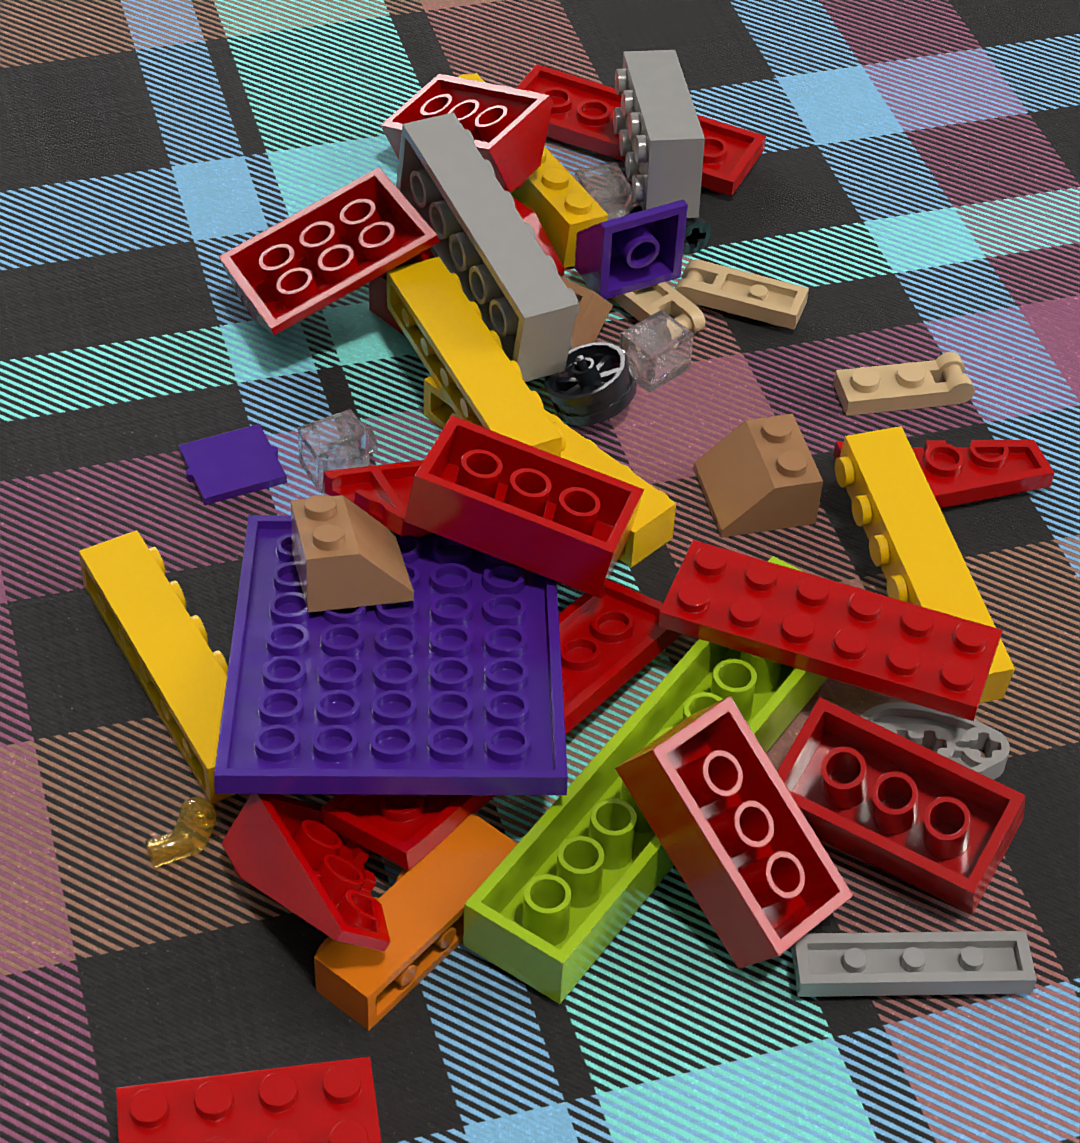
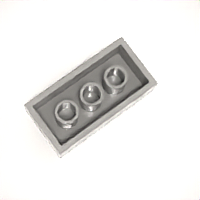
M676 51L623 52V68L616 69L615 89L616 94L621 95V107H616L613 110L614 133L619 134L621 156H626L627 179H632L633 201L640 202L644 211L684 199L688 204L687 218H699L705 137Z

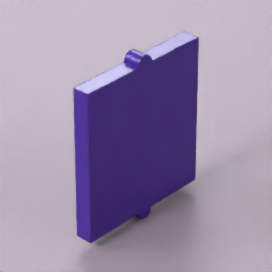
M260 424L178 445L179 453L187 468V481L194 483L204 505L287 483V475L278 460V448L271 446Z

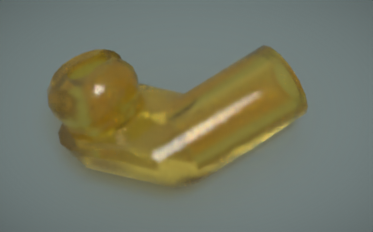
M190 797L185 800L180 807V814L174 831L145 841L147 852L154 868L199 853L206 847L216 823V811L210 801L201 797Z

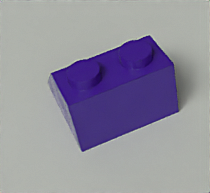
M684 199L604 221L577 232L575 270L590 290L596 292L604 299L680 278L688 204Z

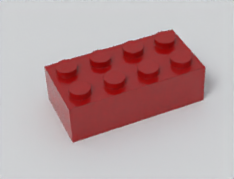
M451 415L414 476L404 522L600 598L631 533L644 489Z
M731 696L690 715L615 767L738 969L780 956L853 896Z
M819 697L777 770L819 839L971 915L976 910L1024 819L1026 795Z
M370 1057L116 1088L119 1143H382Z

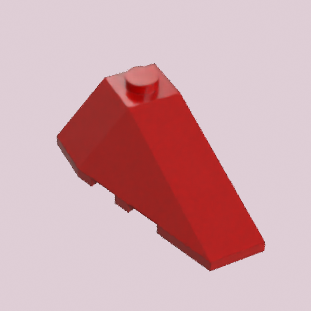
M277 794L250 795L221 843L234 865V871L237 876L332 939L385 952L391 941L382 904L371 896V891L376 885L374 873L366 870L364 866L370 856L369 850L325 826L321 812L323 806Z

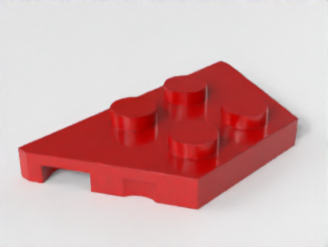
M424 460L323 471L322 489L324 493L330 496L343 495L386 526L387 529L400 536L421 537L431 533L404 522L414 476Z

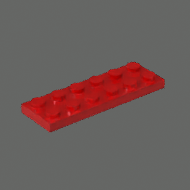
M536 64L516 87V89L550 95L553 105L547 137L626 162V156H621L619 134L614 133L613 110L616 107H621V95L616 94L615 88ZM697 114L705 137L701 186L716 193L732 196L765 150L766 136Z
M696 540L692 541L659 611L658 627L973 722L1003 631Z

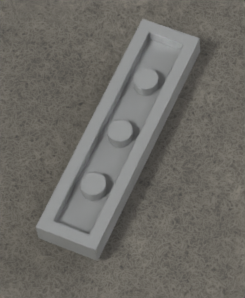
M1026 931L813 933L804 935L791 946L798 997L1031 994L1037 981Z

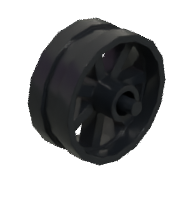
M592 342L569 350L565 371L546 376L544 386L562 421L570 425L588 426L602 423L625 409L636 394L637 382L629 368L626 355L619 346L610 342Z

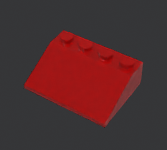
M378 167L218 257L239 299L255 321L275 336L434 246L440 240L434 230Z

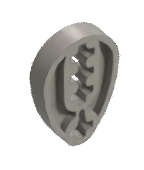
M901 702L880 704L868 709L861 715V717L921 746L930 748L932 751L993 780L1000 777L1004 772L1010 751L1007 738L1001 732L976 719L973 722L917 704ZM979 750H983L987 758L981 757Z

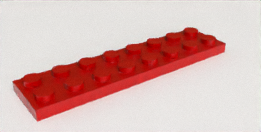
M608 580L600 598L585 592L558 614L565 735L682 635L681 633L658 627L659 611L663 605L662 602ZM338 794L321 808L325 826L409 871L449 836L469 815L475 814L496 795L415 796L371 794L359 796L355 794Z

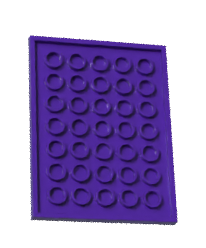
M248 515L214 772L215 794H297L303 796L312 794H355L359 796L371 794L415 796L529 795L534 797L567 795L568 774L557 581L435 533H429L421 537L400 536L395 533L414 591V601L308 613L292 553L291 516Z

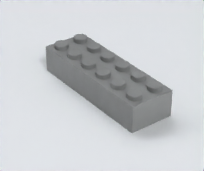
M454 112L403 124L396 187L438 235L440 242L429 248L433 256L440 257L449 272L457 274L464 294L470 302H476L485 325L490 331L494 330L498 334L502 350L510 361L515 360L519 365L524 382L565 371L568 352L572 348L575 317L579 314L577 296L571 288L566 287L557 273L553 258L550 255H546L536 240L532 226L528 222L525 223L515 208L514 199L510 192L504 191L496 179L490 161L484 160L475 146L471 132L463 128Z

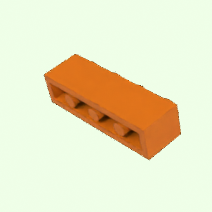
M472 813L449 836L409 871L404 868L400 872L396 883L381 897H374L382 904L391 941L385 952L339 942L331 937L324 940L314 957L316 991L366 1030L370 1031L463 942L464 904L514 849L517 843L476 814Z

